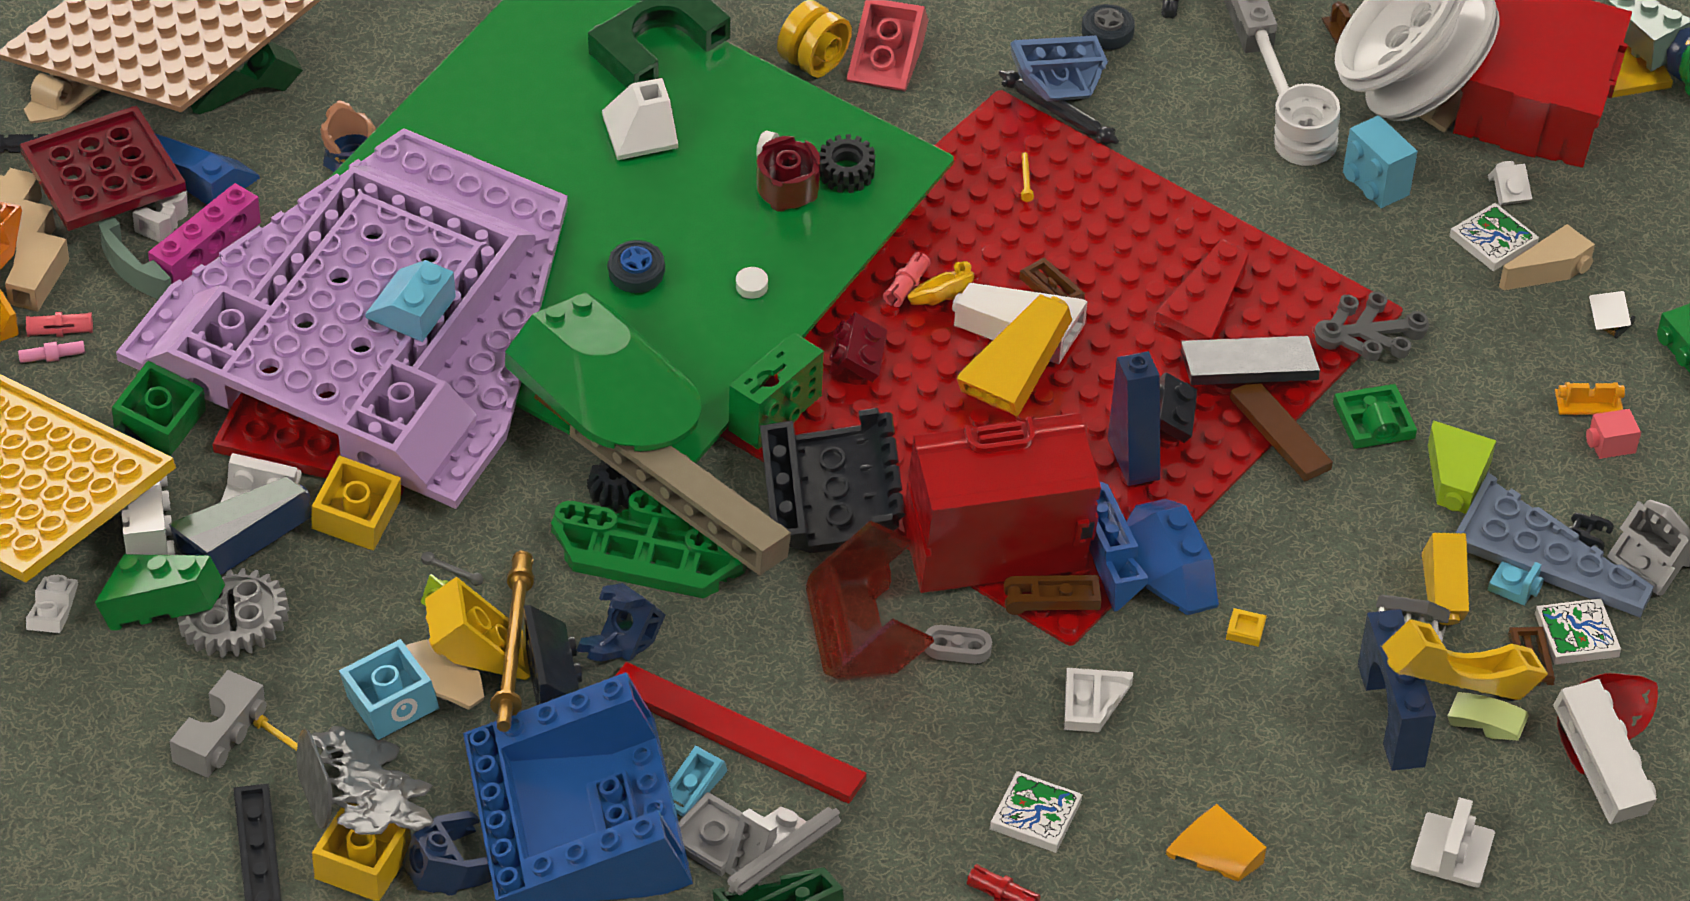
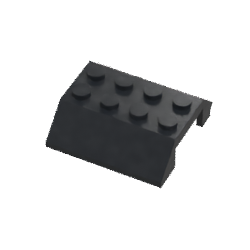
M878 408L859 410L861 425L796 435L793 421L760 425L770 518L791 532L790 547L808 553H817L877 544L899 527V520L906 516L903 494L899 493L902 491L900 467L896 465L899 459L896 439L892 437L895 435L892 413L884 412L881 414Z

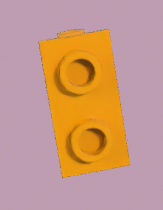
M1565 382L1564 385H1559L1558 389H1555L1559 415H1593L1623 410L1621 398L1625 396L1624 385H1618V382L1596 383L1595 388L1590 389L1589 383Z

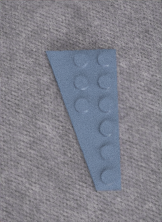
M1488 472L1456 533H1466L1468 553L1497 564H1501L1503 561L1530 572L1534 563L1538 562L1542 564L1539 577L1544 578L1545 582L1590 599L1601 598L1603 604L1641 618L1651 598L1653 585L1624 565H1615L1604 558L1602 550L1595 545L1590 548L1581 542L1579 534L1541 508H1532L1520 500L1521 494L1512 488L1507 491L1497 484V478Z

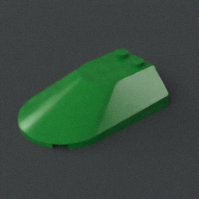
M588 293L577 295L574 298L532 314L505 351V367L579 433L599 445L612 449L615 448L616 444L634 446L635 451L657 450L682 441L698 425V419L701 414V398L694 384L613 308Z

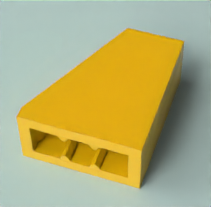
M1432 533L1422 551L1427 599L1451 612L1448 623L1439 622L1440 624L1455 625L1460 623V620H1464L1469 612L1466 533Z

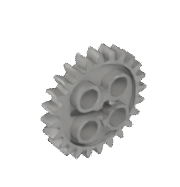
M242 568L235 575H233L230 569L226 572V576L222 577L226 585L211 610L177 617L181 637H185L187 645L194 644L197 652L206 648L208 656L219 650L220 656L224 658L228 651H233L234 656L238 657L240 649L244 648L248 653H252V646L255 644L264 648L265 638L275 640V631L284 630L283 622L289 620L287 612L290 610L285 589L280 588L278 580L271 582L270 574L260 578L258 570L253 571L250 575H246L245 568ZM230 594H233L235 600L234 610L237 630L234 632L231 625Z

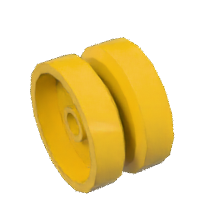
M804 1L791 12L784 22L777 40V51L781 58L796 66L799 65L800 69L816 78L823 77L839 64L846 53L851 40V24L849 20L834 12H830L828 8L816 1Z

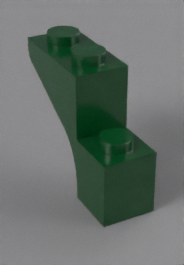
M270 41L252 55L248 61L242 63L190 106L194 113L203 114L222 106L252 89L270 87L286 91L303 69L293 51Z

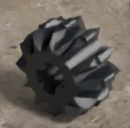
M601 460L599 465H592L589 479H587V489H589L592 503L599 502L601 507L611 505L615 512L619 505L629 509V497L634 492L642 490L603 460Z

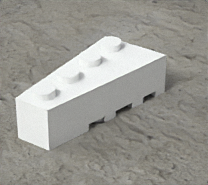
M167 475L122 509L126 554L175 555L174 540L167 541V536L172 535L169 525L172 523L171 515L164 516V511L171 510L169 491H162V486H168Z

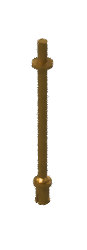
M518 551L513 555L512 569L507 575V584L512 589L502 684L501 691L496 692L490 701L492 711L498 714L497 729L501 732L510 730L512 716H516L522 708V699L515 693L525 596L526 591H529L534 584V575L532 573L534 559L532 554L527 551Z

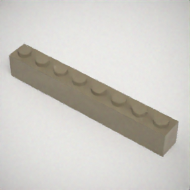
M570 426V437L759 576L788 557L791 532L672 446L651 451H635L634 446L616 444L615 448L612 449L592 442L573 426Z

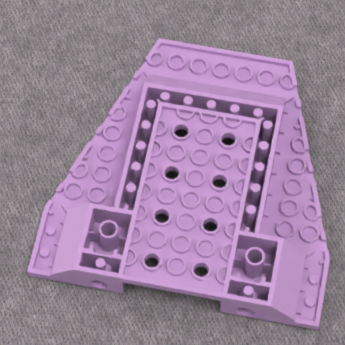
M403 128L375 147L373 154L362 161L357 159L351 163L348 171L340 176L336 173L299 198L296 206L285 213L282 211L271 217L272 222L263 228L260 226L256 227L220 251L217 259L206 266L201 264L192 270V276L183 282L179 279L171 284L118 349L116 355L118 361L138 370H141L147 361L159 365L203 387L205 399L229 409L241 393H245L334 432L339 436L342 457L401 477L402 486L456 509L507 439L521 381L505 367V351L531 315L539 312L541 309L568 205V198L562 193ZM367 235H374V236L379 237V238H377V239H368V238H366V236H367ZM429 258L434 261L432 263L454 272L456 298L423 342L366 318V312L399 269ZM341 277L348 279L343 283L332 282L333 279ZM307 321L313 323V325L308 328H300L297 326L299 323H305ZM363 345L370 348L366 352L361 353L353 350ZM272 366L278 368L276 372L271 374L262 372L264 368ZM328 391L335 393L330 398L319 397V394Z

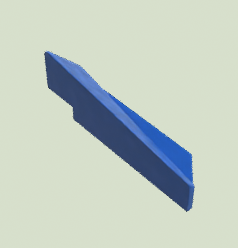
M1100 482L1101 492L1099 500H1097V514L1099 518L1094 540L1090 541L1089 550L1111 607L1116 612L1148 584V576L1134 559V557H1138V544L1109 485Z

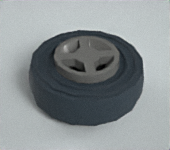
M1112 4L1096 5L1088 9L1082 18V35H1096L1102 49L1113 50L1122 48L1129 44L1134 36L1135 20L1130 12L1120 6Z

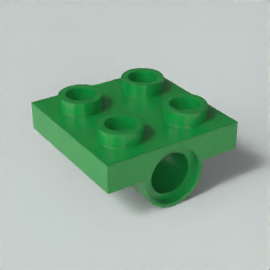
M1396 384L1334 394L1333 404L1354 449L1416 438L1417 428Z

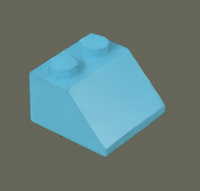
M427 260L399 269L366 312V318L423 342L456 298L454 272Z

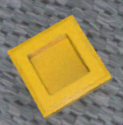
M1233 608L1226 640L1259 647L1267 615Z

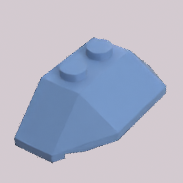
M1096 35L1014 40L1010 43L1012 58L1023 83L1046 101L1089 98L1100 79L1102 70L1108 62Z

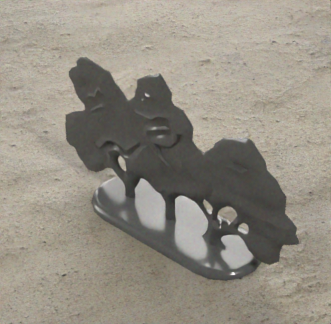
M332 726L328 732H314L311 734L307 729H302L297 745L298 777L319 829L327 827L331 817L332 804H336L345 809V813L337 818V823L354 830L359 835L382 834L390 823H394L402 828L419 831L425 826L433 824L434 820L425 808L417 806L408 801V799L425 796L433 785L422 780L411 779L408 774L399 770L383 769V764L397 757L400 748L391 742L377 740L374 735L365 732H351L343 726ZM317 747L323 749L321 754H319ZM326 747H335V748L332 749V750H327ZM337 751L344 753V756L339 759H330L332 758V755H329ZM333 762H340V763H342L343 765L340 766V765H337V764H335V763H333ZM324 764L338 768L341 773L340 777L329 778ZM331 784L336 785L345 795L332 798ZM347 803H357L358 806H352Z

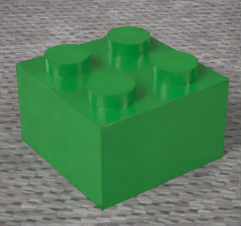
M150 361L145 363L112 406L114 429L122 422L144 440L146 445L168 456H171L206 411L203 387Z

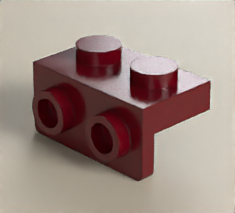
M856 312L846 322L841 321L834 332L836 343L829 357V360L832 361L830 374L836 377L844 368H847L873 382L880 373L887 329Z

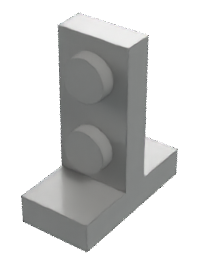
M782 806L765 817L751 809L744 811L739 819L725 872L732 876L807 821L800 818L794 811L785 809Z

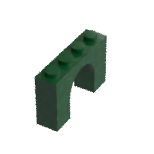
M641 0L589 31L588 49L589 54L628 88L633 83L659 78L658 59L636 40L640 34L655 27L676 28L686 33L703 50L708 52L730 39V16L712 0Z

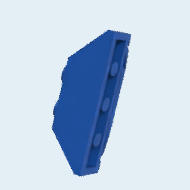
M1168 499L1136 505L1127 520V524L1138 544V557H1134V559L1148 576V584L1145 587L1166 602L1179 607V610L1186 615L1217 608L1219 603L1213 558L1187 506Z

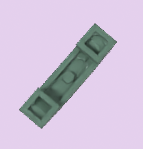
M113 216L98 221L103 252L112 268L122 279L137 290L159 299L171 285V278L154 260L142 265L122 244L120 223Z

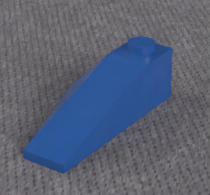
M155 133L185 180L186 191L206 205L234 183L246 188L260 179L259 174L238 160Z

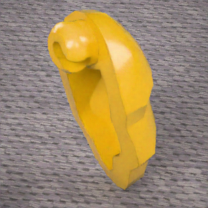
M967 261L957 262L954 265L955 271L942 273L918 285L917 288L907 295L912 305L928 304L933 306L944 300H954L958 293L962 294L968 284L973 282L974 273L971 271V264Z

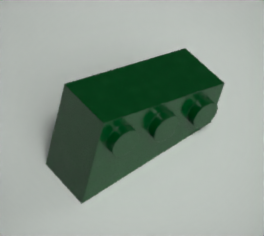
M825 867L782 875L778 882L758 885L757 883L742 895L732 894L730 891L725 892L724 887L712 889L713 901H844L843 887Z

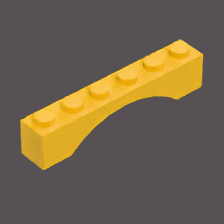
M1411 619L1381 646L1389 658L1387 660L1389 666L1399 675H1408L1421 680L1426 679L1440 684L1453 685L1462 689L1466 688L1481 693L1497 695L1502 698L1521 700L1548 675L1532 648L1509 644L1497 649L1477 653L1452 652L1445 648L1431 624Z

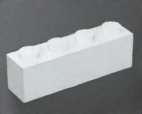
M1599 679L1561 689L1553 706L1610 825L1648 814L1657 800L1656 790L1653 783L1647 780L1644 774L1639 753L1633 750L1627 738L1625 724L1622 720L1618 719L1613 709L1610 693L1604 690Z

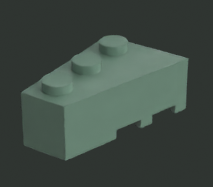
M1605 0L1604 3L1633 11L1624 43H1627L1632 48L1631 54L1635 58L1642 57L1647 62L1646 68L1650 71L1667 63V49L1673 43L1680 30L1690 27L1689 17L1660 4L1656 0Z

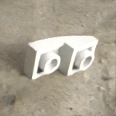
M63 575L44 576L35 590V604L26 617V630L60 633L67 621L78 587V580L67 579Z

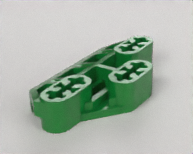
M644 490L634 492L629 497V509L622 510L621 513L616 514L613 510L606 507L577 501H565L555 508L551 521V533L554 534L563 547L564 560L573 572L705 598L719 591V581L727 582L728 577L737 578L747 570L746 565Z

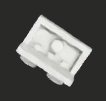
M232 453L228 465L227 486L221 502L284 477H288L299 485L301 471L296 467Z
M1459 797L1453 819L1430 812L1426 813L1411 862L1412 870L1476 888L1480 887L1495 831L1475 825L1476 817L1470 815L1473 801Z

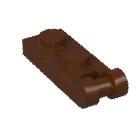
M1099 575L1011 576L1003 582L1004 593L1008 596L1005 599L1006 611L1011 615H1019L1024 611L1100 610Z

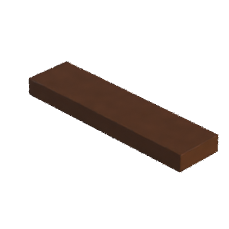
M1247 383L1230 391V400L1304 481L1332 470L1333 461L1261 383Z

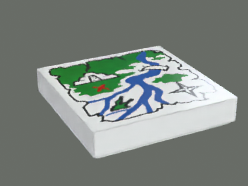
M1496 203L1451 228L1450 237L1492 271L1515 259L1536 245L1539 240L1536 234Z
M1601 598L1536 606L1535 616L1539 626L1544 629L1548 650L1554 665L1620 656L1621 647Z
M1017 771L991 821L990 830L1056 853L1081 804L1082 794Z

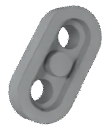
M935 625L925 632L923 648L926 654L934 659L977 664L986 661L990 657L992 638L981 629Z

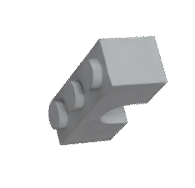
M230 670L224 673L208 693L211 714L219 717V719L204 723L189 717L170 740L172 762L207 778L216 768H221L225 764L228 752L235 744H240L244 740L248 727L254 720H258L266 710L267 704L264 698L263 685Z

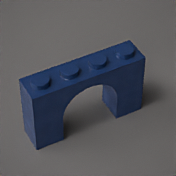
M1401 609L1367 613L1358 659V668L1365 690L1386 689L1388 720L1383 746L1391 771L1426 766L1436 719V713L1425 680L1397 674L1387 662L1389 658L1381 647L1405 624Z

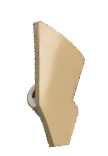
M39 73L31 85L32 101L24 108V112L30 123L62 119L102 89L56 75Z
M429 639L405 645L431 679L437 697L453 702L467 710L484 700V692L478 670L454 664L443 654L438 655L430 646Z

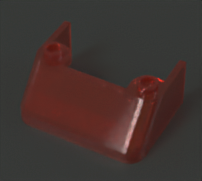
M871 520L816 567L810 574L806 584L822 668L826 675L838 680L896 674L934 643L932 636L893 618L882 627L876 599L890 587L891 570L889 563L911 545V540Z

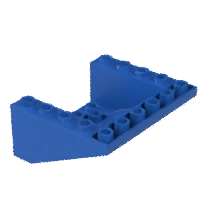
M627 672L518 712L516 716H512L511 728L507 732L499 731L497 729V721L463 733L496 901H600L640 898L666 894L693 884L655 719ZM492 856L496 858L499 864H493Z

